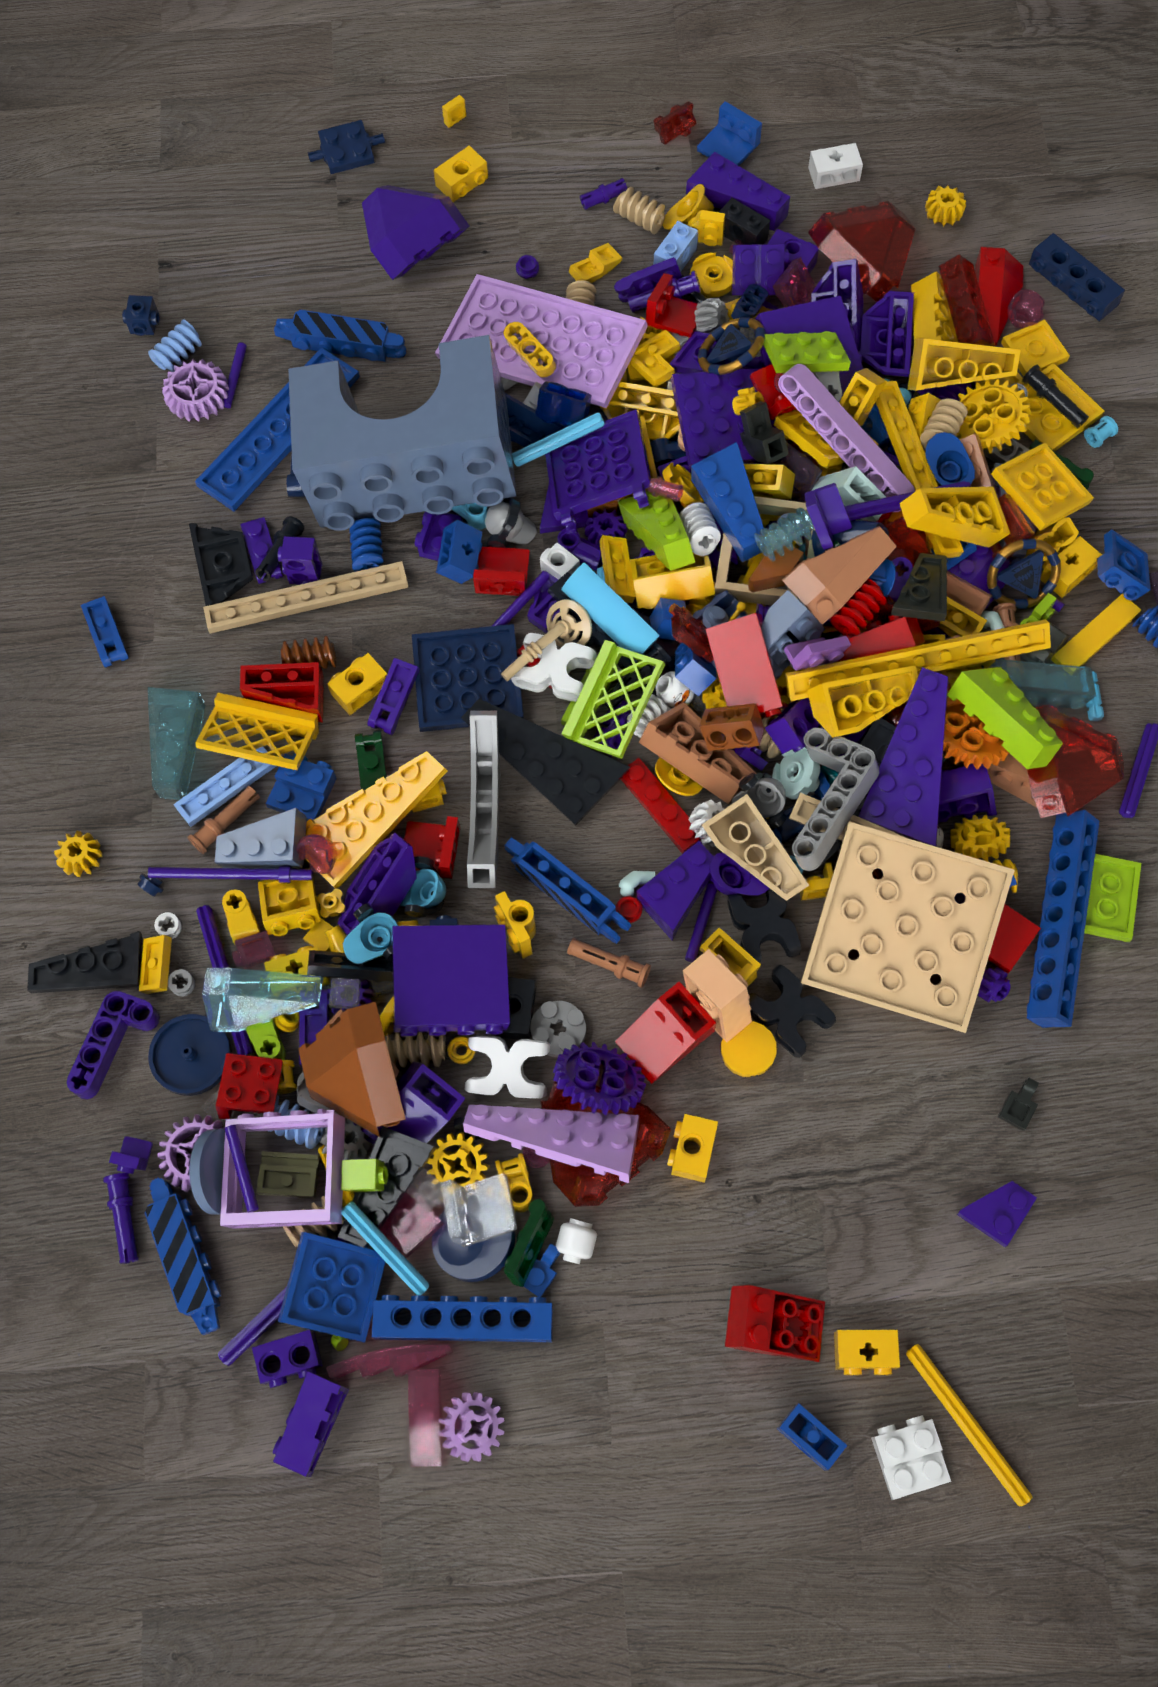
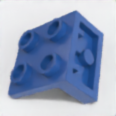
M725 101L719 107L717 126L698 144L697 151L708 158L716 152L739 166L760 144L762 123Z

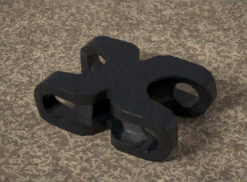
M769 888L765 893L767 904L761 908H752L745 903L741 894L728 895L727 905L732 923L738 930L744 931L740 946L759 963L761 962L760 945L766 941L779 943L788 957L800 955L801 944L795 924L790 919L783 918L787 907L785 899Z
M777 965L772 970V980L781 991V997L775 1001H765L755 993H750V1012L755 1021L765 1027L777 1024L775 1033L777 1042L794 1057L800 1058L805 1054L807 1046L797 1031V1024L802 1021H813L821 1028L828 1029L836 1023V1017L831 1009L817 996L800 997L803 988L800 979L785 966Z

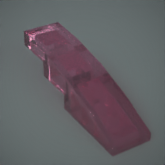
M428 1344L385 1348L354 1356L328 1366L326 1369L330 1379L334 1381L359 1369L362 1377L365 1379H369L390 1368L393 1369L395 1376L400 1378L452 1354L453 1350L449 1345Z

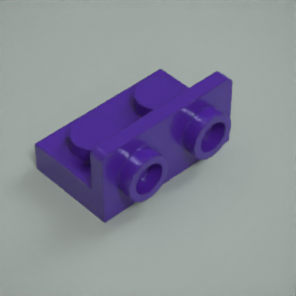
M425 511L422 519V531L418 532L415 538V547H418L419 557L438 561L444 528L456 520L462 522V516L449 513L437 515Z

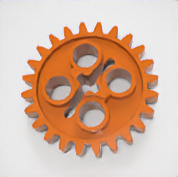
M947 698L943 750L946 754L944 758L954 757V764H958L961 760L964 762L965 768H968L970 763H972L976 770H979L981 764L986 769H989L991 764L998 766L1000 761H1005L1009 752L1001 746L1004 741L1001 738L989 735L983 729L985 724L976 715L970 717L963 711L965 705L958 699L953 701Z

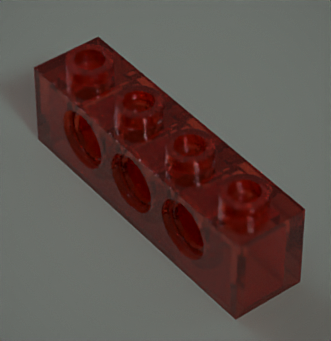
M959 254L938 266L958 343L995 347L974 265Z

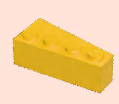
M915 339L907 390L918 391L1016 376L1021 350L931 339Z

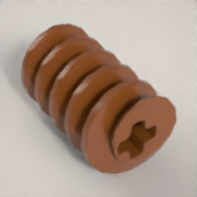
M324 636L323 644H320L317 637H314L313 645L309 644L307 638H304L302 646H299L297 640H293L292 648H289L287 642L283 641L281 649L282 664L320 662L322 668L327 669L330 661L334 668L337 667L334 644L330 642L327 636Z

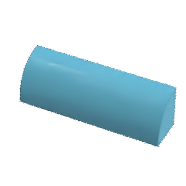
M585 562L577 568L563 585L561 590L571 600L581 604L588 612L590 618L621 648L644 655L660 636Z

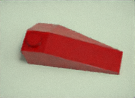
M980 247L975 264L972 344L997 346L1015 302L1022 290L1024 266L1005 248Z

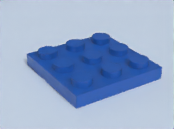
M302 1232L278 1322L365 1343L373 1313V1303L377 1298L385 1266L384 1259L372 1249Z

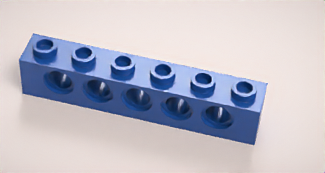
M382 1295L381 1300H374L372 1338L375 1340L552 1342L553 1304L547 1303V1298L530 1297L529 1303L517 1302V1297H500L499 1302H488V1297L472 1296L470 1297V1302H458L457 1296H441L440 1301H429V1296L414 1295L411 1296V1301H399V1296ZM405 1309L410 1310L412 1314L411 1321L407 1325H399L397 1323L398 1313ZM432 1310L440 1311L442 1316L439 1324L435 1326H429L426 1322V1316ZM463 1310L469 1311L471 1313L470 1323L466 1326H458L455 1321L456 1315ZM490 1311H497L501 1314V1321L495 1327H489L485 1323V1317ZM521 1311L528 1312L531 1315V1321L526 1327H518L514 1323L516 1314Z

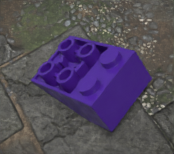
M413 1061L397 1082L406 1120L386 1128L428 1143L451 1119L465 1100V1097L423 1063ZM362 1128L361 1131L376 1142L378 1136Z

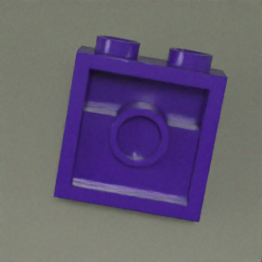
M785 244L733 245L732 295H743L750 284L763 287L767 290L768 295H783L784 289L788 287V276L784 274V264H788L789 252L788 249H785Z
M694 331L670 362V365L675 369V373L705 372L698 363V352L710 333ZM719 339L715 341L709 349L708 356L710 355L711 351L713 350ZM725 359L724 361L716 365H725L728 364L729 361Z

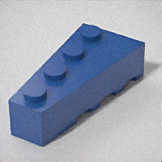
M737 442L692 465L691 481L742 563L765 551L766 534Z

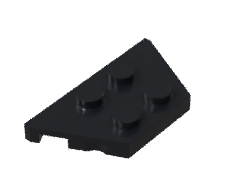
M196 523L189 524L205 605L222 603L253 580L243 533L234 530L225 531L218 527H211V529L201 528Z

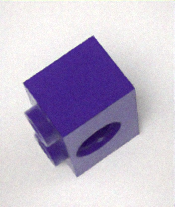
M777 229L768 244H785V249H788L789 261L788 264H784V274L804 283L817 264L819 247L788 232Z

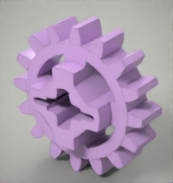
M464 1392L462 1393V1400L453 1397L451 1399L453 1407L444 1406L443 1408L445 1413L448 1414L447 1417L439 1419V1422L445 1425V1429L439 1431L438 1434L447 1438L442 1446L448 1449L452 1448L451 1456L457 1458L461 1456V1460L469 1462L471 1457L475 1461H481V1453L491 1456L492 1453L489 1447L491 1445L499 1447L500 1443L496 1440V1436L504 1435V1431L498 1429V1424L504 1422V1418L496 1416L501 1408L496 1405L490 1406L493 1399L486 1396L482 1399V1393L474 1392L471 1396L470 1393ZM476 1405L482 1410L473 1412V1410L469 1409V1406ZM470 1441V1443L474 1444V1447L466 1448L461 1444Z

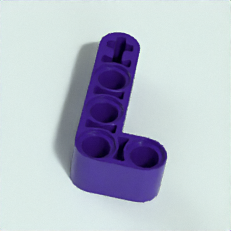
M113 991L107 994L68 1075L67 1087L81 1099H91L96 1096L128 1026L142 1031L153 1030L159 1024L160 1016L158 1011L146 1000L120 991ZM119 1002H124L123 1008L120 1011L114 1012L115 1005ZM150 1011L149 1016L145 1020L139 1021V1016L142 1012ZM108 1027H112L111 1034L103 1038V1031ZM99 1052L101 1054L100 1059L96 1063L91 1064V1057ZM81 1082H83V1083H86V1082H87L86 1086L81 1085V1086L79 1087V1085H80Z

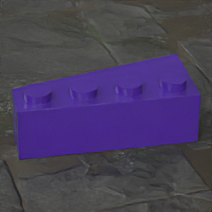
M716 152L687 180L686 195L696 185L703 184L705 187L704 195L715 208L722 209L731 198H734L769 219V230L775 231L788 216L790 196Z
M970 763L968 768L964 766L953 770H942L939 822H947L949 817L963 815V818L970 819L975 813L987 812V816L997 815L993 787L988 770L983 764H981L979 770H976L972 763Z

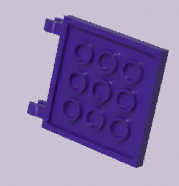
M637 410L606 420L603 427L545 454L553 514L556 520L561 519L563 526L566 525L567 534L578 530L574 514L633 493L634 499L638 501L639 509L649 506L645 489L652 487L640 416Z

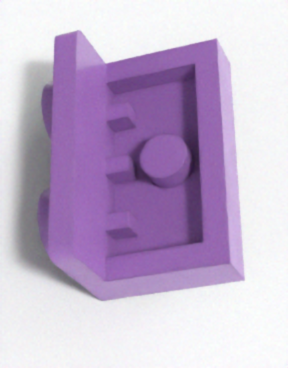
M847 636L825 640L822 637L787 645L784 648V652L795 671L840 660L844 656L843 652L851 643Z

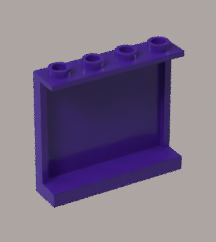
M841 296L762 312L755 318L763 325L765 334L836 332L851 361L849 371H839L842 396L855 372L863 369L862 355L857 350L855 332L850 327L848 309L843 304ZM762 346L760 353L766 367L772 363L764 346Z
M505 925L392 926L393 1033L400 1032L401 1036L408 1037L416 1036L417 1032H429L431 1036L445 1035L446 1031H457L458 1035H472L475 1031H486V1034L496 1035L508 1029L510 1012Z

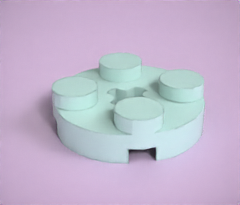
M804 747L797 752L790 750L782 754L781 756H784L780 764H775L772 778L782 783L786 797L795 800L800 792L807 795L809 792L816 791L820 783L818 778L820 764L811 760L807 749Z

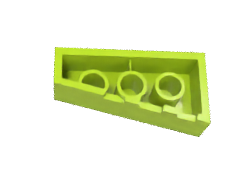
M655 486L646 491L649 506L639 509L638 501L634 499V496L618 501L626 527L629 530L632 529L634 535L638 539H642L645 546L649 550H653L656 557L670 571L695 563L685 528L671 496L664 490L663 486Z
M1001 667L962 671L947 693V696L953 701L958 699L965 705L963 711L970 717L976 715L985 724L983 729L989 735L1001 738L1004 741L1001 746L1026 769L1047 766L1063 745L1054 729L1045 722L1039 711L1032 706L1024 696L1023 691L1009 678L1008 673Z

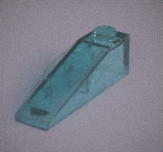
M207 968L202 997L210 1030L213 1032H239L247 1029V1026L259 1022L263 1024L271 1021V1018L283 1014L291 1015L318 1006L323 978L321 976L239 968Z

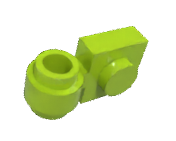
M1048 593L1036 606L1032 614L1021 621L1020 625L1045 619L1048 621L1055 612V609L1052 607L1057 598Z

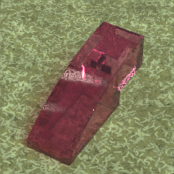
M439 1369L408 1370L411 1467L442 1466V1436L438 1434L442 1430V1424L439 1422V1419L442 1418L441 1371Z

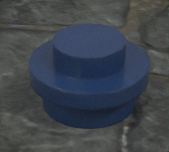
M143 873L139 876L141 880L138 882V886L148 894L155 897L158 892L162 893L164 890L161 886L163 883L161 879L149 878L148 875Z

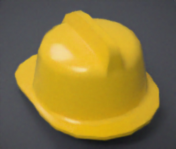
M703 184L696 185L667 212L662 224L664 229H672L677 221L687 225L688 221L696 217V214L701 210L713 211V204L704 195L705 187Z

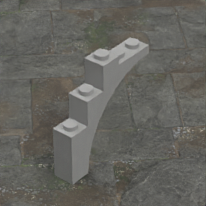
M470 711L471 805L467 857L468 888H496L499 860L498 828L501 779L497 711Z

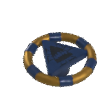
M741 317L717 327L708 335L699 349L698 363L702 370L709 374L724 375L744 367L753 360L764 344L765 329L763 325L756 319ZM737 328H752L755 330L753 345ZM719 339V341L711 351L710 355L708 356L709 349L714 344V342ZM725 359L729 361V363L725 365H716L718 363H721Z
M1035 538L1015 541L998 552L991 562L987 574L988 590L992 598L999 604L1013 603L1017 609L1033 607L1039 604L1048 593L1051 594L1057 586L1061 574V560L1056 550L1047 542ZM1021 549H1038L1025 558L1014 559L1008 568L998 573L1002 564L1012 553ZM1045 553L1051 564V575L1039 592L1043 556ZM997 578L1027 594L1030 598H1007L1002 594L997 584Z

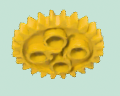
M996 379L994 384L990 385V381L986 380L985 386H981L976 382V389L972 390L967 387L966 395L958 394L960 402L968 410L959 432L956 433V437L959 440L975 433L979 436L982 449L987 448L989 454H991L993 447H997L999 451H1002V444L1006 443L1008 446H1012L1011 439L1019 440V432L1027 431L1025 424L1030 423L1029 415H1031L1029 399L1025 397L1024 390L1019 391L1017 384L1010 387V383L1007 380L1003 385H1000L999 379Z

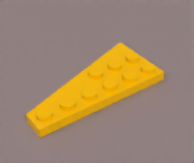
M426 751L400 766L399 770L386 778L383 776L376 780V784L366 790L361 789L328 808L323 815L314 820L309 819L306 822L304 858L334 888L338 889L370 855L374 847L389 835L448 770Z

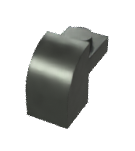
M760 401L740 411L744 432L740 433L746 450L756 461L763 464H771L789 455L784 431L771 425L767 403Z
M1049 622L1051 648L1020 654V656L1040 670L1050 662L1053 655L1060 650L1070 637L1051 622Z

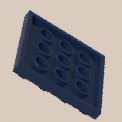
M514 624L412 634L414 665L420 669L415 680L420 732L469 727L461 717L478 699L524 719L521 688L515 686L511 679L506 681L501 676V673L517 659Z

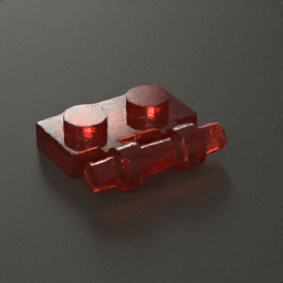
M675 603L672 604L669 608V613L673 615L671 618L673 637L679 643H684L691 648L699 657L702 656L707 661L712 662L714 658L705 630L707 628L703 621L691 616V612L685 607H679Z

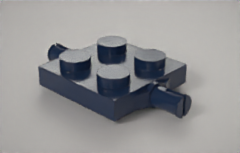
M362 120L319 130L318 135L321 149L307 153L310 162L324 159L329 167L330 174L375 163L372 146L385 143L383 133L369 137L364 129Z

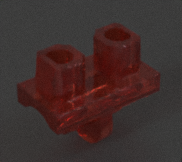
M688 101L682 106L677 104L671 108L670 113L665 117L658 116L654 119L655 131L659 133L661 143L667 144L679 135L686 137L691 134V127L697 124L693 115V103Z

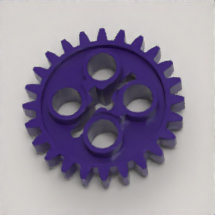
M582 1042L580 1048L574 1044L570 1050L565 1048L563 1054H559L553 1073H555L553 1081L558 1082L556 1088L564 1089L562 1096H571V1104L582 1103V1110L587 1106L591 1107L594 1114L597 1109H601L604 1115H607L608 1110H611L615 1115H618L620 1109L627 1113L629 1107L635 1108L637 1102L641 1101L646 1083H644L645 1075L640 1074L642 1068L634 1067L635 1060L627 1061V1054H617V1048L611 1051L607 1050L606 1044H603L602 1048H598L595 1042H592L591 1047ZM600 1064H603V1073L599 1084L600 1089L597 1093L595 1088L599 1076Z

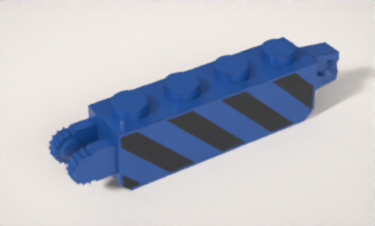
M299 310L295 312L293 319H277L274 327L277 337L290 340L292 346L300 350L319 351L322 347L333 354L384 362L387 357L401 358L406 354V348L403 346L405 345V340L402 335L389 333L388 327L384 322Z
M511 837L504 845L505 851L513 857L511 862L515 865L517 872L597 935L601 933L617 944L621 938L617 932L607 925L613 921L625 931L631 928L630 922L616 912V906L608 898L537 843L532 841L529 844L526 842L523 846Z
M155 1178L149 1186L154 1203L147 1206L145 1216L178 1311L192 1317L202 1335L209 1334L220 1328L217 1307L221 1306L218 1297L222 1296L217 1281L211 1280L208 1272L209 1269H212L211 1262L207 1253L201 1252L199 1242H202V1237L198 1227L191 1224L189 1216L193 1213L186 1198L183 1199L176 1193L174 1194L170 1183L162 1178Z

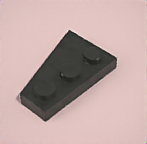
M920 553L897 602H895L892 608L891 615L945 621L947 615V556Z

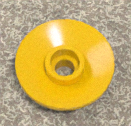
M659 757L655 764V771L659 780L669 790L680 795L693 796L703 789L700 784Z

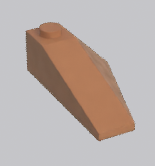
M878 526L850 539L847 543L826 550L821 555L802 561L782 581L823 625L845 605L897 546L883 529Z

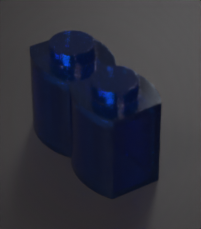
M545 381L539 388L535 415L546 423L559 422L568 427L588 417L592 395L578 389L567 388L555 382Z

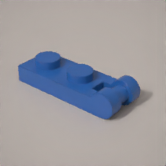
M105 596L82 604V611L103 666L106 668L117 660L121 659V661L129 659ZM115 645L117 650L108 653L106 648Z

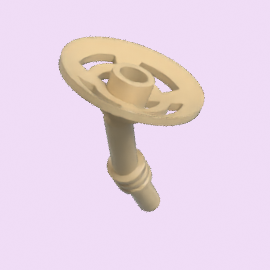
M570 599L554 603L547 614L546 625L548 632L536 642L532 641L530 643L531 646H526V650L523 649L521 651L522 655L501 673V676L506 681H509L528 662L532 663L534 661L533 658L537 659V654L541 655L543 653L542 650L554 640L556 645L561 648L565 643L573 642L579 636L580 631H583L582 637L577 644L585 646L592 634V623L586 609L578 602ZM560 608V612L555 615L552 621L554 612ZM569 608L579 615L580 622H576L575 618L568 614ZM558 637H561L562 639H564V643L561 642V641L558 639Z

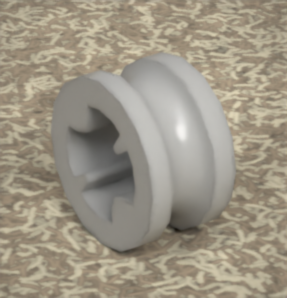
M183 969L175 970L168 977V987L177 996H188L195 988V980L188 971ZM181 977L188 982L187 985L183 984L184 988L182 989L175 984L176 981L180 982L179 978Z

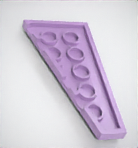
M469 1104L463 1126L466 1133L491 1141L499 1139L509 1141L514 1148L522 1150L525 1146L534 1149L537 1155L575 1167L582 1164L593 1167L594 1173L605 1176L609 1172L618 1175L620 1181L629 1183L639 1128V1115H615L612 1113L604 1115L598 1112L594 1114L592 1112Z

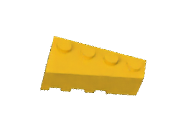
M936 271L912 284L911 292L914 293V343L915 339L960 343L948 282Z
M994 487L920 488L899 503L908 528L988 548L1011 534Z

